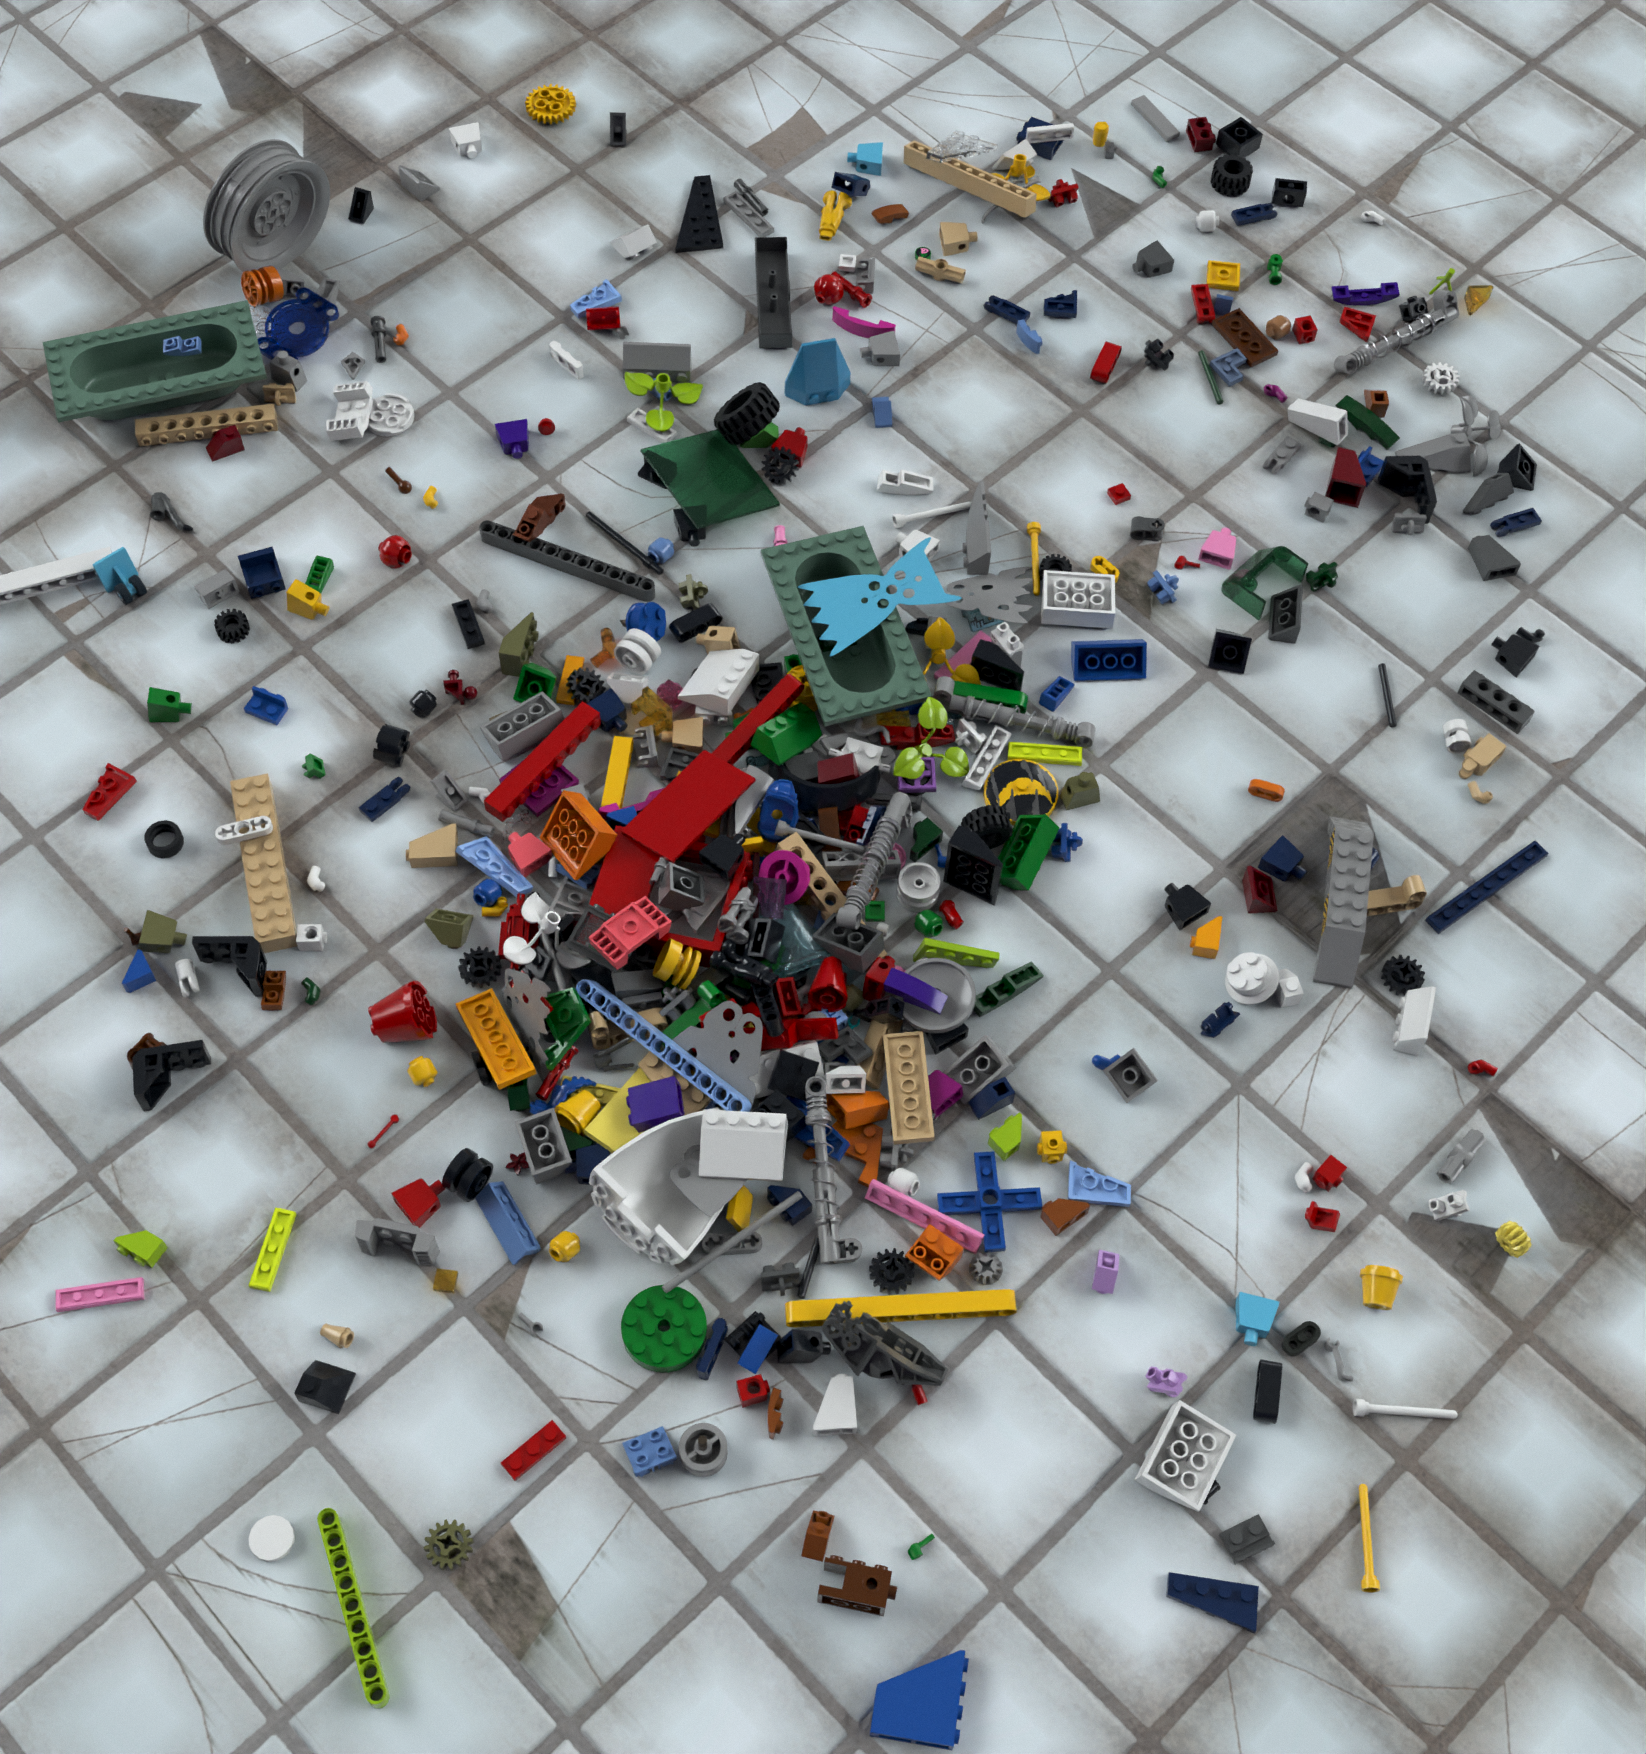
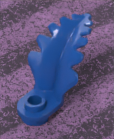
M574 1076L571 1081L565 1078L561 1086L556 1085L553 1088L548 1104L542 1100L530 1102V1112L537 1114L555 1108L576 1090L588 1086L595 1087L597 1083L584 1077L577 1079Z

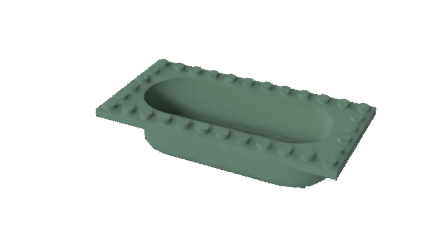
M248 300L43 342L58 423L88 416L101 420L123 419L221 398L235 391L241 384L267 379ZM180 336L182 340L199 336L201 339V354L190 356L164 355L163 340Z
M864 525L761 549L763 562L822 717L824 727L925 702L928 697H932L897 607L878 626L856 641L857 645L849 646L830 657L829 655L832 650L822 652L818 637L826 631L829 625L811 622L821 608L803 605L814 592L798 588L799 585L850 575L873 574L884 576ZM877 581L869 584V589L872 591L880 588V583ZM887 586L886 592H887L888 594H891V593H890V590H889V588H888V586ZM862 598L861 602L867 603L868 599ZM881 599L877 605L879 608L884 609L889 605V602L886 599ZM823 640V643L827 647L836 645L837 641Z

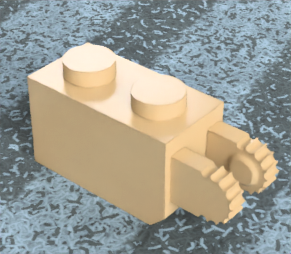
M1490 733L1484 738L1480 737L1476 741L1475 747L1473 749L1469 748L1464 753L1465 759L1462 763V769L1459 771V777L1467 779L1473 773L1476 776H1482L1503 755L1507 746Z

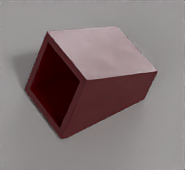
M1338 447L1330 471L1325 496L1333 499L1334 503L1358 508L1366 481L1356 451Z

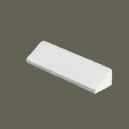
M995 725L961 786L976 790L981 789L1011 736L1010 732Z

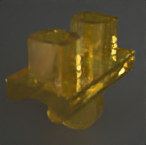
M893 709L891 712L877 713L876 723L879 726L911 727L909 710L896 712Z

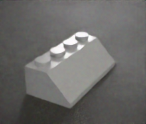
M623 342L624 380L625 372L644 373L651 376L652 379L656 378L660 373H665L669 375L671 382L691 383V344Z
M542 691L480 726V729L496 755L502 761H505L547 737L564 720L561 709Z

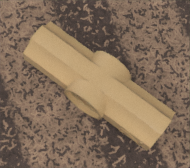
M918 257L915 270L933 275V278L937 281L948 279L963 283L966 274L965 269L948 265V262L944 259L934 261Z

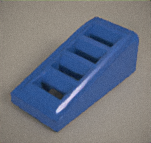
M1059 676L1041 693L1039 704L1054 712L1074 688L1075 684Z

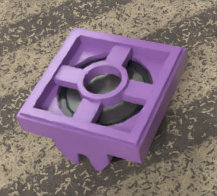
M921 758L925 763V769L919 778L907 779L897 777L898 791L914 796H919L926 792H936L935 758Z

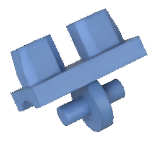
M1157 570L1154 571V577L1147 582L1148 587L1152 592L1158 588L1162 589V591L1156 594L1161 604L1169 600L1174 603L1177 599L1171 588L1174 590L1178 589L1177 583L1179 578L1176 575L1170 577L1169 574H1166L1164 576L1165 581Z

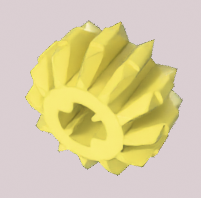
M1508 1221L1502 1224L1495 1232L1496 1240L1500 1243V1246L1512 1257L1518 1258L1524 1255L1532 1246L1527 1232L1516 1222Z

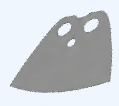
M693 1145L685 1152L684 1160L676 1164L671 1169L669 1175L675 1186L697 1208L710 1217L727 1204L747 1180L699 1177V1161L694 1160L692 1154L700 1151V1145ZM686 1168L690 1170L691 1174L688 1178H680L677 1175L678 1171Z

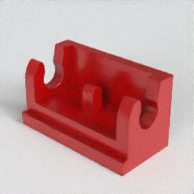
M619 306L586 309L587 330L621 328Z

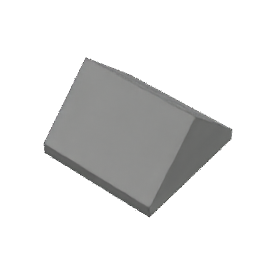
M399 165L401 185L421 202L440 190V187L421 171Z
M1135 1048L1103 1070L1126 1103L1158 1081Z

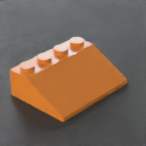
M563 790L539 838L551 849L552 854L574 880H579L610 850L617 834L581 793Z

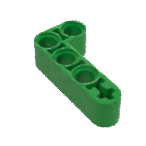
M707 980L699 986L697 993L701 999L662 1031V1033L673 1040L690 1026L701 1028L699 1016L727 1001L724 994L711 981ZM662 1042L661 1045L665 1048V1043Z

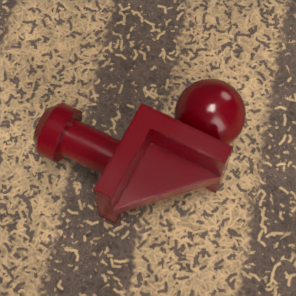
M452 669L448 672L450 680H443L445 693L453 695L460 701L461 705H464V696L469 700H473L477 697L478 692L473 686H468L464 690L462 679H457L459 672Z

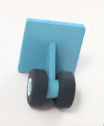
M124 547L93 564L105 590L108 593L115 590L125 605L133 602L132 595L135 593L140 597L147 593V589L138 577L139 574Z

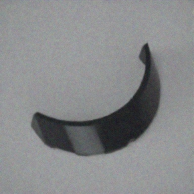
M769 759L768 775L774 781L779 779L792 781L795 793L797 794L798 810L805 813H814L815 815H818V809L837 807L838 812L854 809L855 805L862 803L867 798H871L876 793L880 781L879 766L875 765L863 775L846 782L836 784L813 783L793 775L782 764L779 766Z

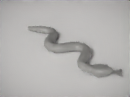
M863 717L856 719L853 731L858 736L865 737L876 732H882L887 743H890V734L887 728L877 725L863 730L861 729Z

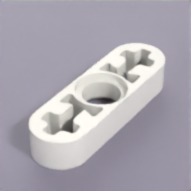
M259 816L222 825L216 829L215 836L220 844L228 845L268 835L272 832L273 825L269 817ZM265 823V828H261V824ZM248 827L249 831L247 833H239L241 828Z

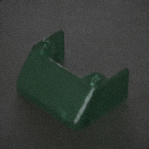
M1285 546L1257 551L1222 584V593L1257 620H1260L1266 601L1254 593L1258 585L1255 578L1272 563H1275L1299 582H1302L1309 563Z

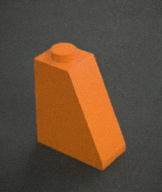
M879 1091L826 1094L827 1110L844 1129L887 1119L890 1108L889 1101Z

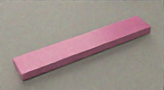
M875 1179L870 1182L865 1199L925 1229L931 1224L964 1249L974 1254L978 1252L984 1234Z

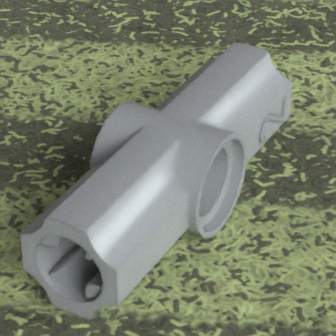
M1471 1129L1461 1143L1454 1147L1448 1155L1446 1162L1436 1173L1441 1181L1452 1184L1460 1172L1466 1169L1475 1157L1474 1154L1486 1140L1483 1133L1479 1130Z

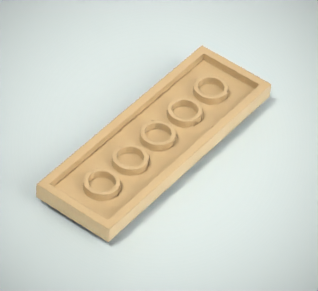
M923 1031L883 1034L893 1143L897 1145L935 1141Z

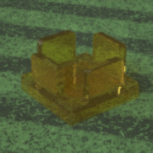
M646 686L642 689V696L631 703L632 714L636 715L640 711L644 712L647 716L639 722V726L647 727L653 725L654 735L656 736L662 733V731H672V708Z

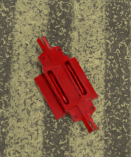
M520 893L517 894V903L510 905L506 922H501L498 950L500 959L508 960L503 953V945L506 939L511 936H518L523 938L528 944L539 931L537 927L539 925L538 922L534 924L529 923L522 916L521 909L525 901V894L521 893V896ZM540 936L531 946L533 950H535L536 947L539 946ZM510 961V969L515 968V970L518 971V967H521L522 964H516Z

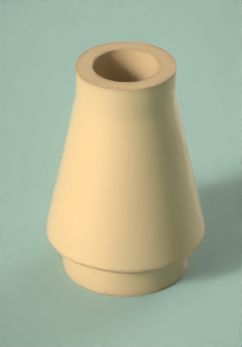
M326 1323L320 1331L321 1336L327 1338L339 1348H348L354 1339V1332L348 1327L334 1326Z

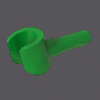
M932 1533L919 1543H914L910 1546L908 1554L911 1560H915L923 1555L921 1548L935 1538Z

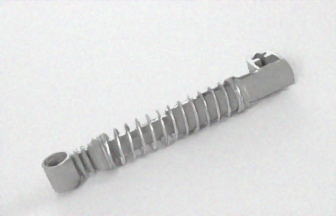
M895 792L884 816L879 819L868 847L863 854L861 864L858 865L856 875L853 877L851 886L847 890V900L844 907H840L838 910L837 926L855 930L859 928L864 907L871 901L873 892L878 885L901 828L909 829L911 825V800L905 793Z

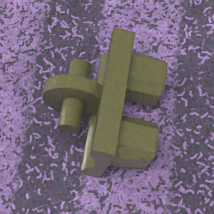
M688 574L686 575V581L678 583L680 592L682 594L688 593V595L680 597V603L683 608L692 606L696 610L700 608L699 598L702 599L708 593V587L702 584L701 581H693L692 575Z

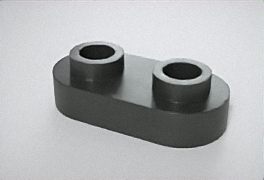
M1312 1321L1302 1323L1285 1336L1282 1341L1283 1351L1289 1356L1301 1354L1319 1339L1321 1335L1319 1326ZM1305 1332H1310L1312 1336H1306ZM1293 1343L1296 1348L1292 1349L1289 1344Z

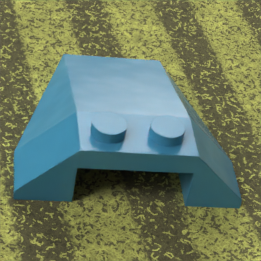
M835 338L801 344L785 380L784 394L786 397L806 406L838 400L850 385L851 372Z

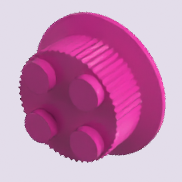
M774 851L763 860L760 866L759 883L761 889L771 901L777 904L787 905L798 901L810 884L809 866L802 858L791 851Z

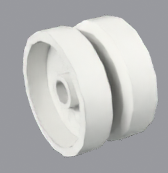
M635 628L629 629L622 638L623 640L615 647L614 656L628 671L643 675L659 657L661 649L653 637L646 632Z
M916 862L905 866L901 870L898 877L897 897L903 907L910 911L922 912L936 904L941 882L936 869L929 864Z

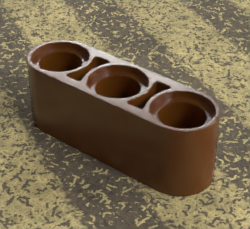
M838 808L818 809L820 831L827 837L841 840ZM828 844L822 849V852L842 851V848Z

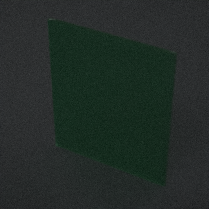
M717 429L640 450L697 529L780 506L779 501L738 447L729 444Z

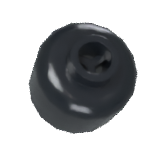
M427 689L425 691L419 690L409 701L412 706L410 710L418 717L420 715L427 717L437 707V698Z

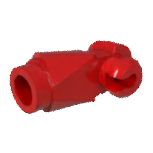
M944 900L940 904L939 912L944 914L949 926L955 929L962 926L964 921L955 909V903L952 900Z

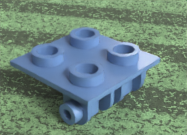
M663 1426L622 1443L635 1477H643V1475L650 1473V1469H652V1472H655L654 1467L657 1466L660 1470V1465L662 1467L674 1464L673 1461L677 1460V1456Z

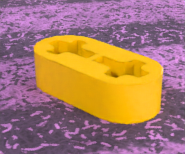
M1093 557L1090 566L1092 572L1095 574L1115 575V583H1117L1120 574L1119 570L1104 557Z

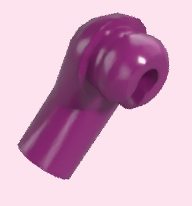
M1271 384L1264 386V393L1267 396L1277 397L1281 403L1287 400L1288 397L1279 386Z

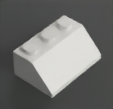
M1431 986L1408 990L1404 997L1401 996L1398 1008H1401V1013H1398L1395 1025H1398V1030L1394 1031L1392 1042H1395L1394 1050L1418 1056L1428 1038L1436 987Z

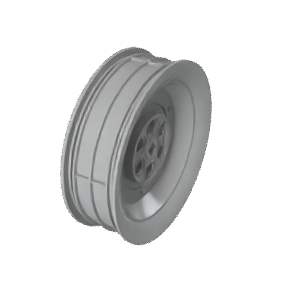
M270 139L251 145L239 153L224 168L209 193L203 215V229L209 245L218 253L226 255L233 260L242 272L253 269L258 270L261 267L270 265L276 269H282L304 253L319 233L326 218L330 202L328 177L322 168L304 159L292 145L285 141Z

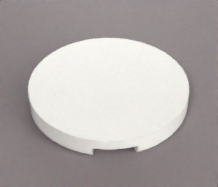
M387 393L385 396L376 399L372 398V408L367 428L370 432L379 436H395L403 433L412 425L414 409L407 398L393 393Z

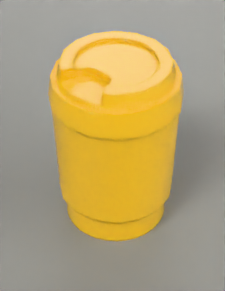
M1097 122L1094 126L1093 144L1097 147H1103L1107 141L1109 126L1106 122Z

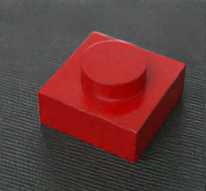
M1123 483L1110 487L1107 490V494L1115 505L1131 499V494Z

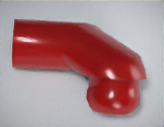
M1482 1059L1473 1061L1468 1065V1071L1471 1074L1485 1072L1494 1077L1498 1070L1497 1067Z

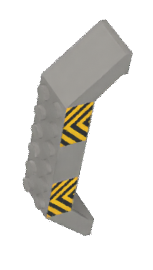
M1330 816L1327 834L1330 836L1322 931L1314 965L1313 982L1352 989L1366 930L1374 833L1366 822Z

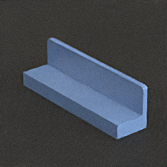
M503 1181L488 1183L476 1196V1201L512 1265H516L525 1255L537 1254L542 1248Z

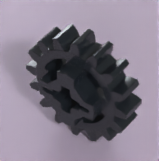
M783 446L781 450L778 447H775L774 452L769 450L770 455H764L766 461L761 462L765 465V467L761 468L763 472H766L764 476L766 478L769 477L771 483L775 480L776 485H779L780 481L783 485L786 484V480L791 482V476H797L794 471L799 470L795 466L799 464V461L794 460L797 456L791 454L792 451L790 449L786 451V448ZM782 455L789 457V460H784ZM771 472H777L779 477L772 475Z
M580 667L577 671L574 670L567 678L568 683L566 686L570 688L567 693L573 694L571 699L576 698L577 704L582 701L587 704L603 694L606 687L602 685L605 682L599 680L601 675L596 676L595 670L589 672V669L586 667L583 671Z
M478 946L477 951L470 948V954L463 953L465 959H459L460 965L458 969L460 977L464 979L465 984L471 982L473 988L476 984H479V987L482 988L485 983L487 986H490L491 980L497 981L496 976L501 975L500 969H502L499 955L496 956L494 950L489 953L488 947L481 950L480 946Z
M1399 955L1397 959L1392 956L1390 961L1387 960L1381 970L1383 973L1381 979L1386 980L1383 985H1389L1390 992L1396 990V995L1403 992L1405 996L1408 990L1421 988L1425 981L1423 978L1425 972L1420 971L1422 965H1416V959L1410 961V956H1407L1406 959H1403L1402 955Z
M896 1248L893 1249L892 1253L885 1249L884 1255L878 1252V1259L872 1258L871 1263L873 1265L869 1266V1271L872 1273L869 1278L874 1280V1287L880 1286V1292L886 1289L888 1295L891 1294L892 1290L899 1294L900 1288L906 1291V1284H912L911 1278L914 1277L915 1272L911 1270L914 1269V1263L909 1264L910 1260L903 1257L904 1251L897 1254ZM893 1265L894 1274L892 1275V1278H890V1269Z

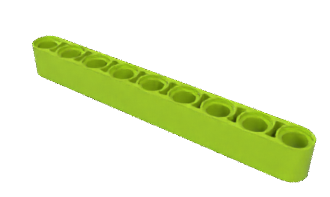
M325 1508L318 1514L317 1521L365 1697L374 1708H383L389 1702V1691L342 1522L334 1509ZM334 1517L332 1524L324 1525L326 1518ZM340 1538L338 1545L330 1546L332 1539ZM346 1559V1564L343 1567L336 1568L338 1560ZM346 1580H351L352 1586L346 1590L342 1589V1584ZM358 1602L356 1610L348 1611L350 1603ZM364 1624V1630L361 1633H354L356 1625ZM367 1645L370 1646V1652L365 1656H361V1648ZM370 1668L377 1669V1673L373 1678H366V1672ZM377 1690L383 1691V1696L380 1700H372L374 1692Z

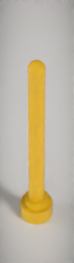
M1030 522L1027 524V533L1031 537L1033 594L1038 596L1040 594L1038 536L1041 533V524L1039 522Z
M1360 1484L1359 1500L1365 1575L1363 1580H1361V1589L1363 1592L1380 1591V1583L1377 1576L1374 1575L1368 1488L1366 1484Z

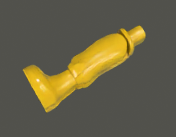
M827 191L823 196V202L826 206L821 211L822 216L819 228V238L822 240L831 241L844 216L843 209H848L852 205L851 197L844 192L839 193L835 209H833V206L837 200L836 191Z

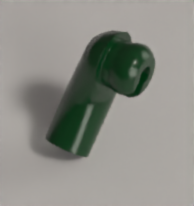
M306 977L301 982V985L308 990L305 1002L309 1005H314L315 1001L319 999L320 988L310 978Z

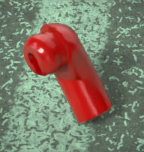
M912 1384V1392L917 1404L921 1405L928 1402L922 1385Z

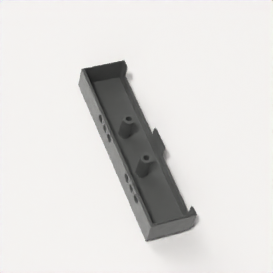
M755 237L759 348H792L787 237Z

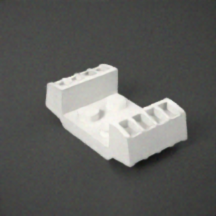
M368 381L335 385L333 394L338 400L335 419L327 420L326 432L330 441L363 438L365 429L368 428L372 408L373 387Z

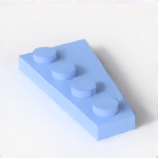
M487 836L457 846L455 852L517 897L518 893L521 896V893L527 894L532 891L533 886Z

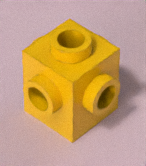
M1062 1130L1041 1131L1039 1143H1037V1154L1041 1155L1042 1162L1056 1164L1063 1160L1064 1154H1067V1143L1063 1141Z

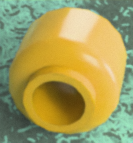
M423 1056L412 1060L407 1069V1073L416 1086L423 1085L427 1087L435 1082L434 1078L438 1073L431 1059L424 1058Z
M560 1232L549 1243L551 1257L558 1262L570 1261L580 1251V1239L573 1232Z

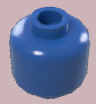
M492 879L483 880L473 890L474 901L479 906L490 907L497 902L499 897H502L501 885Z

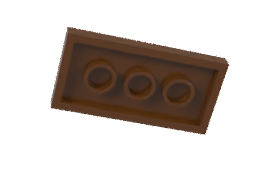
M1240 308L1212 321V326L1233 349L1238 348L1247 358L1246 363L1250 368L1277 356L1278 349Z

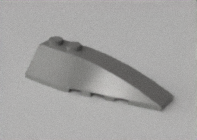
M984 481L979 482L974 493L967 521L966 542L962 545V552L966 553V557L963 558V566L967 567V575H984L989 572L991 543L989 521H987L988 512L986 511Z

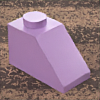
M1104 1250L1098 1251L1092 1289L1098 1293L1113 1294L1118 1274L1119 1254Z

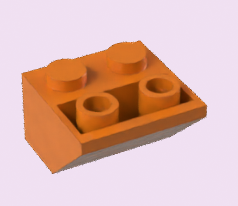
M929 1224L906 1253L905 1257L940 1281L951 1272L961 1259L964 1248Z

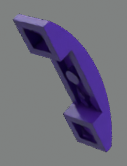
M1397 282L1381 283L1380 288L1349 290L1348 285L1331 287L1333 301L1353 306L1379 304L1395 299L1400 295Z

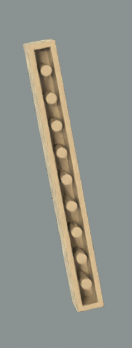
M915 140L904 146V164L958 187V189L967 191L971 195H976L983 200L994 203L996 206L1003 207L1021 217H1027L1036 211L1037 194Z

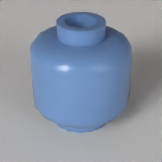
M659 537L649 545L648 556L653 558L655 563L663 564L674 555V545L669 539Z

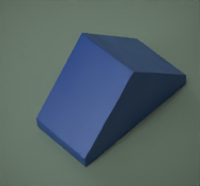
M139 949L122 981V985L128 993L156 981L142 950Z

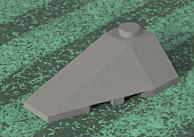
M1465 433L1448 434L1395 451V456L1420 455L1428 460L1429 468L1432 471L1446 470L1448 473L1457 474L1470 472L1471 470L1470 444Z

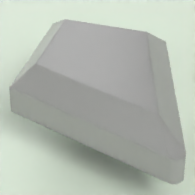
M352 352L341 361V364L351 379L354 380L365 364V360Z

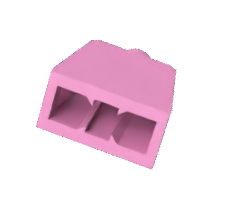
M1222 528L1220 532L1212 531L1201 548L1198 560L1230 570L1236 546V537L1231 535V530L1229 528Z

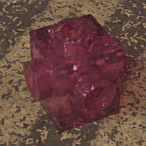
M670 679L664 684H660L657 688L658 704L672 713L683 702L678 699V695L683 690L681 685L676 682L674 683Z

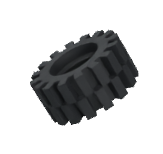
M1051 554V557L1047 555L1046 559L1043 558L1040 564V580H1043L1044 570L1051 568L1071 572L1072 564H1070V560H1066L1065 556L1060 558V554H1057V557H1055V554Z
M226 609V613L222 611L221 616L218 614L216 616L217 619L214 620V626L220 640H225V643H228L230 640L231 644L234 643V640L241 642L240 638L244 640L246 638L245 635L248 636V631H250L246 615L241 610L236 611V609H233L232 612H230V609ZM231 623L239 624L237 627L233 629L225 628L227 625Z

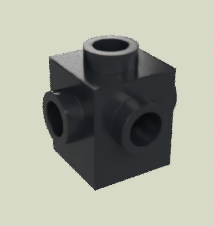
M1417 296L1407 298V302L1399 305L1403 321H1416L1417 317L1420 318L1421 315L1428 313L1424 297L1417 298Z

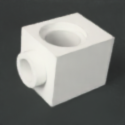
M298 924L296 943L299 951H323L324 943H327V932H324L322 924Z

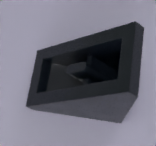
M355 187L348 219L364 224L374 209L371 191Z

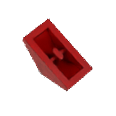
M794 977L778 978L777 982L773 985V994L780 1015L782 1017L801 1015L802 1011Z

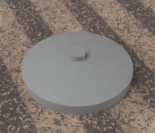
M929 958L913 964L905 971V973L931 985L948 996L945 1006L939 1015L904 1002L902 997L896 995V999L905 1003L903 1018L912 1027L927 1033H944L959 1027L969 1018L975 1006L976 990L972 977L961 965L944 958Z

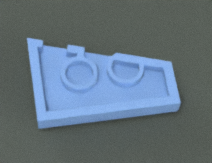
M1070 1160L1068 1200L1087 1202L1089 1204L1130 1207V1184L1108 1175L1103 1176L1094 1172L1093 1169L1083 1168Z

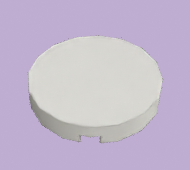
M276 1515L266 1516L257 1521L249 1535V1547L253 1554L266 1562L279 1561L287 1556L295 1541L294 1529L289 1521Z

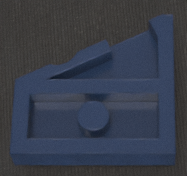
M1073 290L1072 294L1066 296L1060 294L1056 297L1044 299L1043 316L1076 318L1077 290Z
M870 806L867 818L862 826L865 829V833L862 839H857L856 844L861 846L868 845L879 819L885 814L886 806Z

